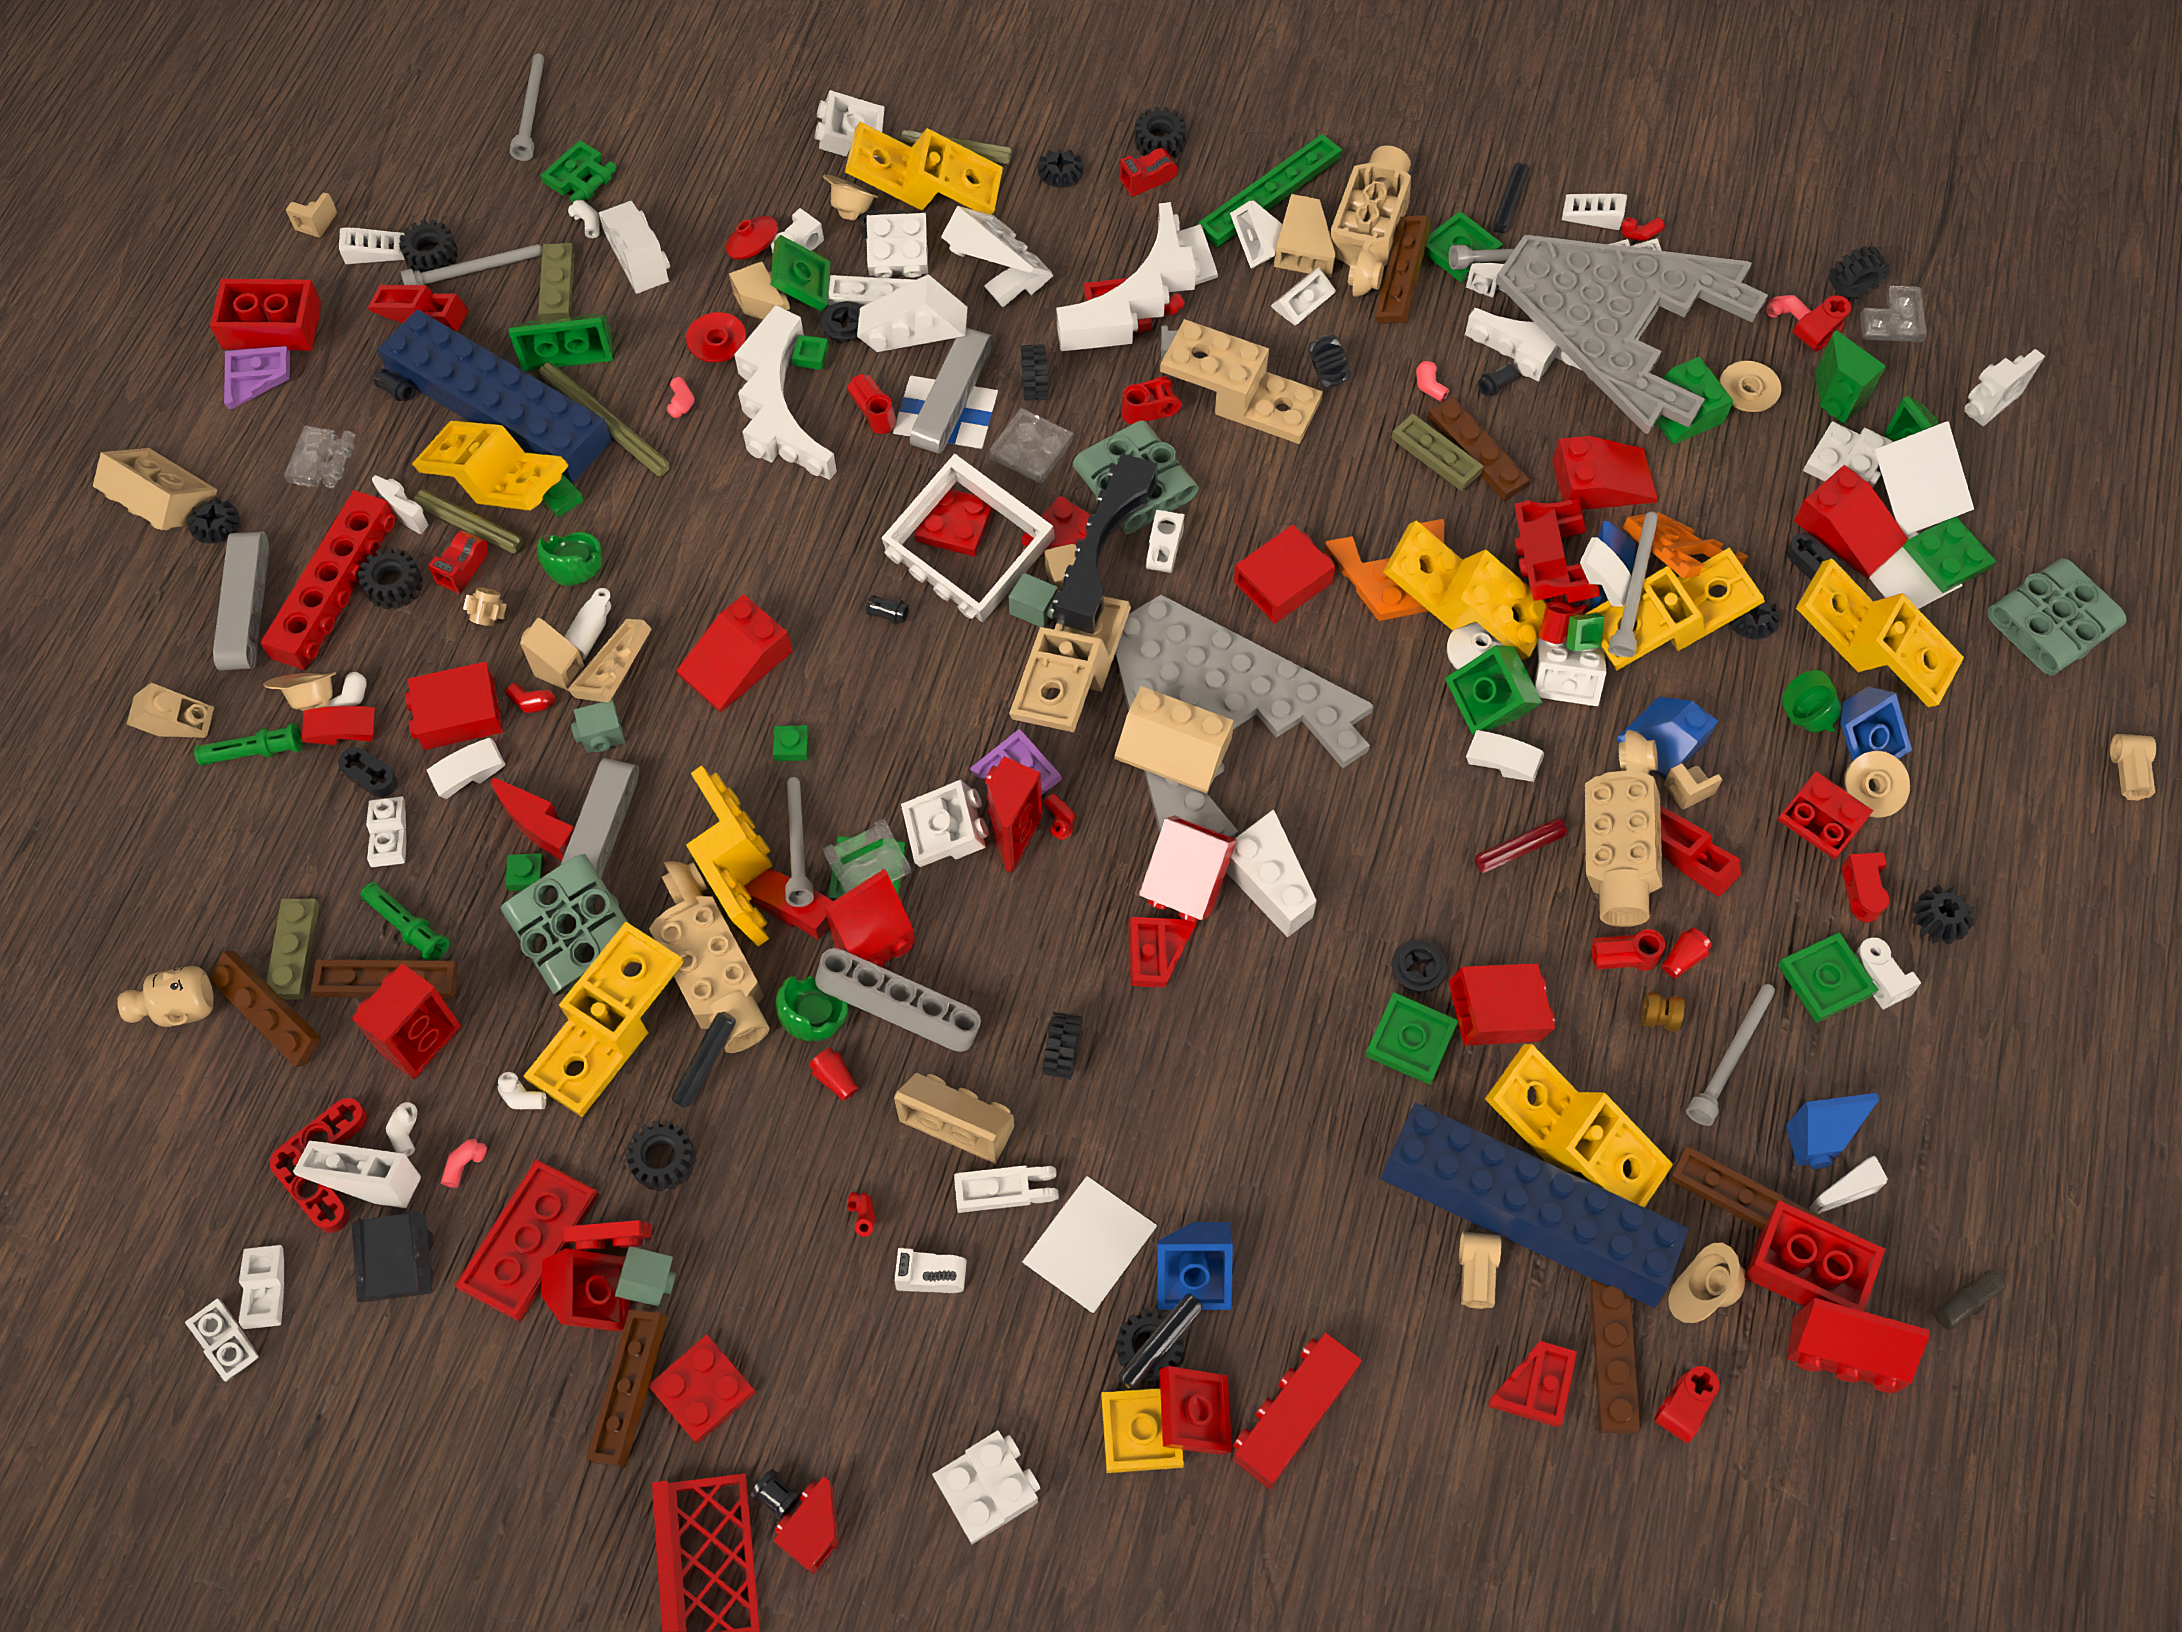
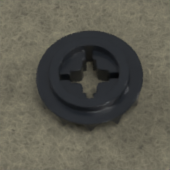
M1061 148L1055 153L1048 150L1046 156L1040 157L1038 174L1041 180L1053 187H1068L1075 184L1081 179L1084 171V164L1081 162L1080 155H1074L1072 150L1063 152ZM1059 163H1062L1064 166L1062 173L1058 169Z
M850 301L837 302L829 306L821 318L823 332L827 333L831 340L839 339L842 344L847 339H852L855 342L858 332L860 308L862 306ZM846 316H848L850 323H848L847 327L843 328L841 324L844 323Z
M215 498L210 503L203 500V505L200 508H192L193 515L187 518L188 530L196 540L208 544L228 539V535L235 533L240 523V515L237 509L228 500L222 502L218 498ZM216 514L219 519H215L210 526L207 520H211L213 515Z
M1764 596V603L1753 608L1756 615H1760L1756 624L1753 616L1749 614L1750 611L1729 622L1731 628L1740 636L1759 640L1767 638L1775 632L1778 627L1780 614L1776 611V604H1770L1767 601V597Z
M1411 940L1403 943L1396 949L1391 961L1394 979H1397L1402 984L1403 989L1414 990L1417 994L1428 990L1432 992L1435 987L1443 982L1447 972V962L1442 951L1436 945L1425 940ZM1412 959L1417 961L1419 965L1428 964L1424 969L1425 976L1421 975L1418 970L1409 971L1413 966Z

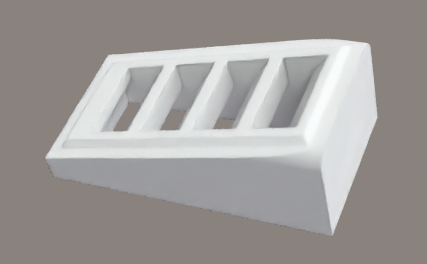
M1566 194L1562 220L1619 230L1625 212L1627 195ZM1573 205L1579 206L1578 211H1573ZM1585 207L1591 208L1590 211H1585Z
M340 228L339 250L345 264L405 260L399 247L401 242L399 238L405 234L360 228ZM394 243V249H389V244Z
M1875 1156L1867 1158L1824 1191L1809 1207L1810 1211L1820 1214L1877 1193L1888 1180Z

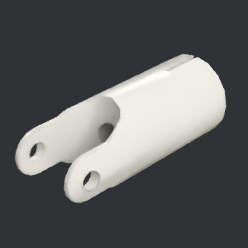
M599 588L594 592L591 599L580 609L564 636L565 639L579 650L582 660L586 659L606 623V616L611 609L609 601L610 592L605 588ZM604 593L605 596L601 597L599 594Z

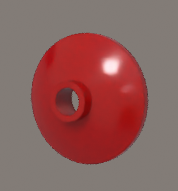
M765 215L740 222L727 240V254L732 259L742 260L760 253L776 237L778 223L773 217Z
M722 312L709 313L697 318L689 326L686 333V343L689 351L696 358L712 363L727 361L735 357L734 354L747 339L743 323L735 316Z

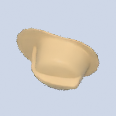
M823 175V178L831 183V205L838 209L839 215L842 218L856 220L858 215L868 211L873 199L878 198V196L870 194L852 182L832 175Z
M336 672L328 674L298 673L272 678L263 685L265 688L280 689L293 709L304 711L313 708L329 707V700L333 697L331 676L335 675Z
M1712 1243L1704 1247L1693 1262L1677 1278L1671 1287L1668 1298L1669 1309L1675 1318L1683 1323H1696L1705 1320L1718 1307H1727L1737 1302L1745 1288L1744 1275L1746 1271L1740 1266L1738 1255L1732 1247L1724 1243Z

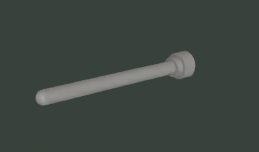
M540 53L533 56L519 134L511 140L510 145L511 156L519 161L530 160L534 152V143L530 135L544 65V57Z
M536 244L422 273L419 270L413 271V269L400 272L404 285H425L542 256L543 246Z
M1453 245L1449 250V265L1451 269L1457 270L1466 269L1472 263L1507 261L1514 249L1472 250V248H1468L1466 245Z
M1653 511L1645 515L1620 629L1615 632V635L1611 636L1608 651L1611 654L1619 657H1632L1636 650L1637 640L1635 639L1633 628L1658 521V515Z
M791 777L787 781L792 877L785 886V895L788 904L795 907H803L813 901L814 894L813 884L805 876L800 781L796 777Z
M1764 984L1761 987L1705 1092L1700 1093L1698 1097L1692 1098L1686 1113L1693 1121L1701 1125L1711 1126L1719 1113L1717 1099L1775 993V988L1771 984Z

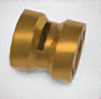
M1647 992L1642 1006L1641 1025L1652 1028L1660 1025L1664 1026L1668 1031L1678 1032L1684 1016V998L1671 996L1666 999L1662 998L1658 993Z

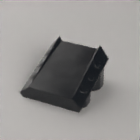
M410 1212L408 1214L369 1219L358 1218L352 1223L357 1302L363 1303L432 1293L433 1269L430 1267L429 1250L433 1246V1234L427 1228L426 1214Z

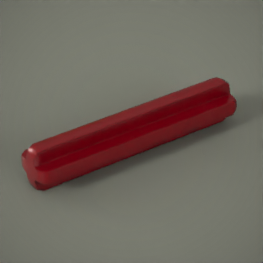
M1556 818L1478 853L1474 859L1475 865L1482 873L1490 871L1565 837L1568 831L1567 826L1561 818Z

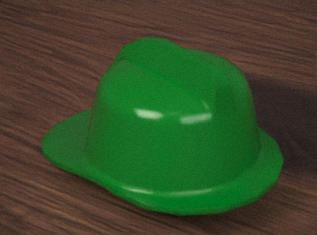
M1812 670L1802 673L1788 684L1783 693V707L1794 725L1802 726L1812 733L1821 732L1825 729L1831 733L1835 732L1833 724L1842 713V703L1837 696L1833 683L1823 671Z

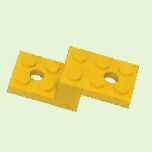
M860 121L855 127L845 173L920 210H923L939 192L975 211L992 215L995 210L1003 167L928 128L911 148ZM873 155L878 156L881 159L882 164L878 163L874 159ZM966 175L973 178L974 184L967 179Z
M450 421L412 463L419 473L454 477L477 504L531 510L537 507L543 499L542 496L551 486L560 481L561 474L569 466L561 456L525 453L503 425Z
M1417 520L1408 525L1383 572L1452 631L1476 621L1504 646L1515 647L1521 660L1529 658L1540 638L1538 634L1547 602L1544 599L1533 601L1531 588L1486 549L1462 560ZM1419 559L1426 563L1427 573L1421 570ZM1512 608H1514L1519 615L1518 622L1513 618Z
M1730 547L1703 562L1704 566L1699 576L1685 579L1681 576L1676 577L1672 569L1667 566L1644 579L1635 619L1637 627L1633 631L1637 645L1635 654L1632 657H1619L1608 651L1611 636L1615 635V632L1619 630L1625 604L1623 607L1611 606L1608 600L1586 613H1598L1604 616L1601 648L1616 671L1669 640L1676 650L1680 651L1764 603L1763 595ZM1715 585H1723L1727 588L1726 594L1719 598L1710 596L1709 590Z
M1833 559L1822 562L1796 607L1857 672L1888 665L1928 708L1939 705L1964 659L1957 649L1903 593L1872 601ZM1832 599H1834V600L1836 601V602H1835V608H1836V610L1833 608Z
M700 766L691 775L720 821L686 844L730 919L759 947L769 940L768 935L763 929L767 922L756 907L753 908L749 903L752 898L744 886L773 866L766 855L771 850L760 835L757 836L753 830L755 828L754 823L745 811L742 812L738 806L741 803L731 788H727L717 773L710 775L703 766Z
M625 922L559 1004L568 1021L525 1073V1079L580 1117H583L648 1034L640 1018L684 963L682 958ZM633 962L642 964V969L638 975L634 977L624 975V969L628 964ZM573 1061L584 1062V1069L579 1075L569 1076L566 1074L570 1063Z
M1524 1044L1485 1098L1547 1163L1564 1171L1581 1172L1590 1183L1644 1208L1673 1166L1670 1160L1606 1093L1578 1092L1533 1044ZM1531 1086L1536 1091V1101L1533 1105L1527 1099V1092ZM1627 1159L1630 1161L1631 1169L1629 1177H1626L1623 1173V1164Z

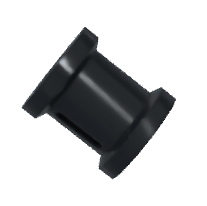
M771 1469L755 1485L750 1493V1497L753 1500L759 1499L775 1513V1519L780 1522L786 1514L796 1507L800 1501L801 1494L798 1491L793 1492L777 1478L778 1472Z

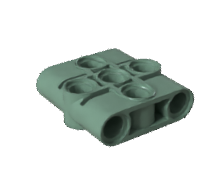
M1138 421L1085 449L1075 457L1072 464L1076 472L1095 494L1097 504L1101 489H1106L1109 484L1107 481L1109 470L1112 464L1117 465L1122 453L1158 463V482L1151 498L1156 499H1150L1147 507L1132 514L1119 525L1126 534L1133 533L1153 522L1156 510L1171 512L1188 503L1196 496L1199 490L1198 485L1175 458L1174 448L1170 444L1162 442L1145 421Z
M2059 558L2039 573L2029 575L2022 585L1988 609V617L1993 625L2041 671L2048 675H2055L2075 660L2084 658L2093 647L2123 627L2127 621L2122 608L2075 564L2065 558Z
M580 854L568 860L506 901L500 907L521 941L522 952L532 959L554 996L561 995L572 989L625 922L628 923L619 908L617 898L608 891L586 854ZM555 887L558 891V898L553 904L549 905L546 901V894L548 890ZM602 896L605 899L606 907L602 913L596 915L593 910V903ZM574 916L576 919L575 930L567 934L564 929V922L568 917ZM544 935L547 940V946L543 952L538 953L535 949V942L539 936ZM591 944L595 955L590 962L585 963L582 958V951L587 945Z

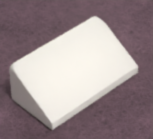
M1318 267L1276 300L1271 307L1293 325H1297L1333 295L1336 289L1320 267Z

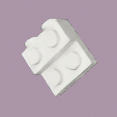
M830 90L826 100L820 101L817 111V118L822 119V123L818 122L814 136V139L820 140L819 149L847 157L855 127L860 121L882 132L884 106Z
M926 213L867 215V261L870 276L890 278L892 275H905L906 277L915 278L922 274H928Z
M2034 349L2025 358L2020 355L2013 363L2004 358L1996 366L1990 364L1979 376L1982 382L1969 394L1968 398L1971 401L1966 404L1964 412L1979 424L1985 426L2022 395L2045 356Z
M1832 421L1803 471L1826 481L1838 469L1846 465L1873 488L1881 475L1880 472L1876 471L1879 463L1875 449L1890 444L1893 441L1865 427L1861 434H1858Z
M962 780L901 804L914 863L919 867L950 855L954 859H959L986 848L984 838L989 836V831L983 818L978 817L977 808L982 806L980 796L976 789H971Z
M999 1431L994 1432L965 1450L966 1454L932 1474L971 1544H974L1038 1503V1497L1035 1492L1040 1490V1486L1029 1468L1022 1472L1015 1458L1021 1455L1010 1435L1002 1438Z

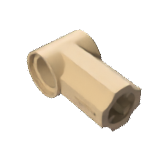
M2115 734L2112 738L2110 757L2113 763H2118L2121 794L2127 800L2138 801L2143 798H2150L2155 793L2152 762L2156 754V742L2152 736Z
M1462 1232L1459 1246V1263L1463 1265L1462 1305L1475 1309L1494 1307L1496 1269L1499 1267L1501 1256L1500 1235Z

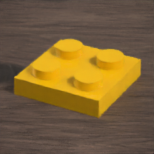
M1160 1388L1101 1392L1107 1473L1183 1468V1451L1181 1449L1163 1447Z

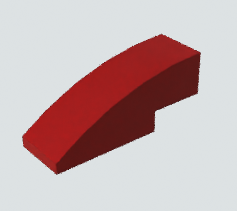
M380 285L368 305V309L371 312L400 323H404L418 309L458 332L469 312V309L457 294H433L427 285Z
M494 777L490 783L506 813L515 825L533 843L562 861L575 829L574 826L558 820L559 817L551 802Z
M1660 805L1662 855L1696 883L1720 897L1741 876L1740 859L1713 844L1712 834Z
M767 869L744 886L752 898L750 900L752 903L791 928L797 926L815 939L820 940L830 927L825 906L833 901L813 889L814 899L810 904L803 907H795L788 904L785 886L790 877Z

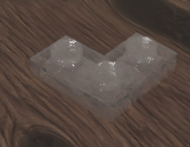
M1890 286L1887 292L1889 309L1863 308L1860 314L1863 339L1923 342L1927 335L1920 287Z

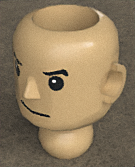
M185 966L156 972L147 976L143 984V991L126 990L118 996L117 1003L120 1016L126 1022L135 1023L142 1020L144 1016H149L152 1022L158 1026L171 1027L206 1018L212 1012L214 997L207 973L197 966Z

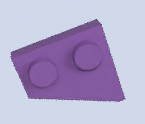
M286 346L225 351L224 404L228 409H234L290 379V351Z
M1020 729L970 768L976 777L986 780L993 765L998 766L1003 756L1041 773V796L1062 780L1059 772Z

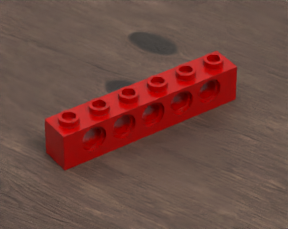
M353 490L260 642L271 660L306 670L311 660L316 658L321 643L326 635L333 630L337 616L342 608L347 606L352 591L357 583H359L358 572L363 571L360 565L362 562L369 563L367 556L370 554L373 557L377 556L376 551L380 550V544L386 534L391 532L394 527L396 517L387 500Z

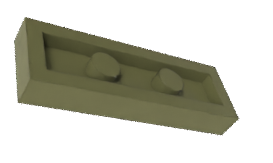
M572 243L543 244L538 311L541 321L571 317L575 252Z
M1413 413L1392 432V440L1460 491L1469 486L1483 471L1484 466Z
M281 899L266 983L282 999L304 1000L320 906L316 899Z

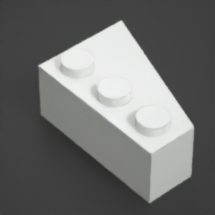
M628 201L599 212L604 233L635 293L638 294L669 282L666 269L670 268L669 261L665 252L661 251L659 241L653 230L651 231L643 211H638L633 202Z
M928 274L861 307L857 337L876 352L963 337L966 331L968 307Z
M1273 809L1235 838L1237 842L1226 873L1288 938L1313 918L1317 900Z

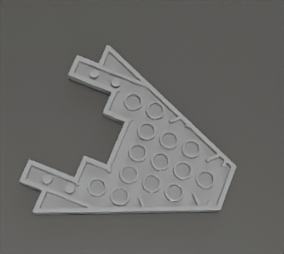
M1524 235L1497 274L1495 281L1587 374L1588 378L1646 434H1649L1660 414L1689 428L1705 400L1650 373L1662 351L1637 340L1636 337L1656 306L1663 307L1685 318L1695 300L1700 298L1753 323L1768 297V294L1742 283L1752 265L1748 261Z
M1163 595L1157 596L1128 614L1114 655L1128 710L1140 686L1232 719L1234 720L1233 729L1257 715L1277 738L1300 722H1303L1342 768L1369 751L1370 745L1353 725L1372 713L1373 705L1370 702ZM1222 762L1215 777L1224 772L1225 765ZM1144 770L1159 832H1161L1165 818L1176 815L1234 839L1237 838V829L1208 794Z

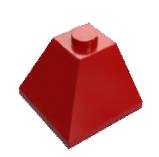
M567 1248L542 1259L541 1297L562 1325L623 1332L630 1310V1300L617 1297L615 1293L625 1257Z

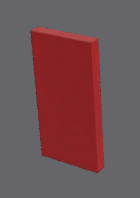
M536 1159L454 1286L467 1295L520 1322L541 1289L542 1259L566 1249L569 1243L564 1242L563 1227L581 1225L600 1195L599 1192Z

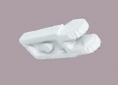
M1017 1166L954 1174L957 1211L962 1213L1030 1205V1202L1044 1203L1054 1201L1059 1198L1057 1189L1042 1188L1029 1190L1028 1180L1036 1182L1054 1179L1056 1177V1168L1052 1166L1032 1168Z

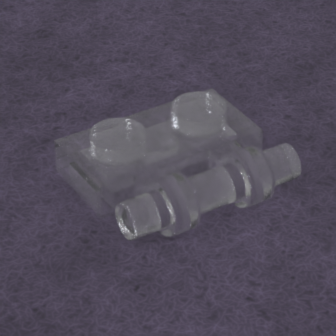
M304 426L284 473L287 483L317 487L322 477L324 478L323 484L326 487L335 488L337 481L342 479L344 475V464L347 457H351L353 453L355 434L350 431H344L341 439H337L334 430ZM330 455H334L332 461L328 462Z

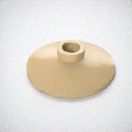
M1739 361L1731 364L1723 371L1719 381L1733 399L1732 406L1747 412H1761L1771 408L1776 404L1781 394V382L1776 373L1766 365L1755 361Z
M1871 751L1858 756L1851 762L1845 774L1844 788L1847 793L1874 810L1869 817L1882 818L1896 813L1904 806L1910 792V779L1905 766L1895 756L1883 751ZM1869 780L1874 781L1876 785L1874 791H1871L1869 788Z

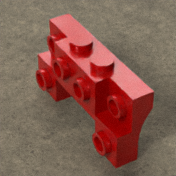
M1579 498L1557 503H1539L1531 500L1515 503L1521 536L1515 538L1518 557H1525L1518 560L1522 578H1529L1533 601L1566 594L1568 603L1599 597L1598 584H1589L1581 564L1567 566L1561 538L1586 533Z

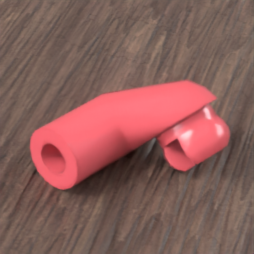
M1794 295L1776 296L1770 299L1766 306V313L1772 318H1777L1780 314L1791 313L1797 320H1800L1804 315L1812 312Z
M1431 361L1421 362L1416 370L1418 388L1436 400L1443 402L1449 393V389L1436 382V365Z
M676 377L670 383L675 395L671 399L672 403L667 405V412L673 418H680L694 404V396L684 378Z
M469 1139L456 1148L448 1156L440 1183L448 1187H459L465 1165L470 1160L474 1162L484 1160L487 1153L486 1145L478 1143L477 1139Z

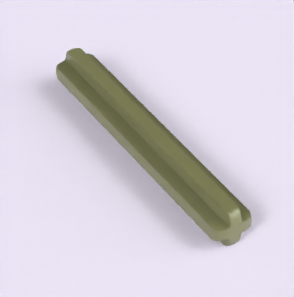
M905 129L902 131L900 140L912 148L924 132ZM944 136L992 162L1009 164L1011 161L1012 149L1008 146Z
M419 490L417 495L414 496V502L420 505L423 510L511 553L516 554L523 547L524 542L521 536L426 490Z

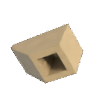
M763 262L729 273L733 294L745 315L764 320L775 305L785 310L790 309L784 292L779 293L777 288L770 285L771 272L766 270Z
M537 618L533 625L524 631L520 644L534 676L567 690L585 666L579 650L540 618Z
M150 683L134 695L127 725L156 736L205 738L208 735L214 707Z

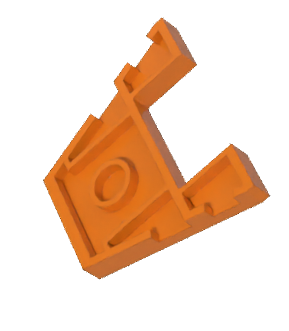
M1659 512L1656 513L1658 521L1651 552L1684 579L1699 576L1704 564L1691 557V555L1703 553L1712 558L1724 551L1721 549L1723 543L1715 539L1701 540L1693 535L1694 529ZM1646 514L1627 517L1622 527L1637 542L1640 541ZM1739 551L1735 555L1741 565L1744 566L1749 556Z
M1444 519L1420 523L1444 543ZM1353 536L1325 541L1324 549L1326 554L1334 558L1343 576L1348 577L1355 585L1357 594L1378 621L1429 612V610L1383 572L1390 558L1362 563ZM1419 559L1421 570L1427 573L1426 563Z

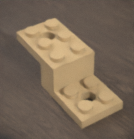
M1185 319L1160 364V372L1216 391V415L1297 444L1301 443L1322 400L1323 391L1267 372L1269 348ZM1196 352H1204L1208 356L1204 357L1203 359H1199L1194 357L1193 354ZM1279 404L1288 405L1291 409L1287 411H1279L1278 409H1276V406Z
M1104 597V610L1093 634L1057 623L1054 630L1040 627L1009 712L1013 720L1070 732L1075 731L1089 689L1100 692L1103 690L1131 609L1129 601ZM1050 688L1060 689V693L1056 698L1051 700L1043 698L1045 692Z

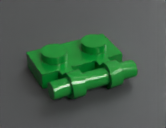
M579 140L540 176L543 184L562 196L574 190L575 193L570 196V200L573 203L576 200L588 201L594 196V191L600 185H606L612 179V175L617 171V167L611 161L605 166L600 165L603 162L601 153ZM588 174L593 175L587 182L582 181Z

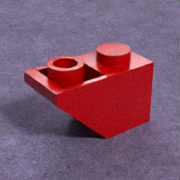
M824 1476L818 1483L812 1481L800 1497V1501L803 1503L793 1515L788 1513L782 1518L774 1531L777 1536L773 1540L781 1550L813 1576L838 1545L834 1487Z

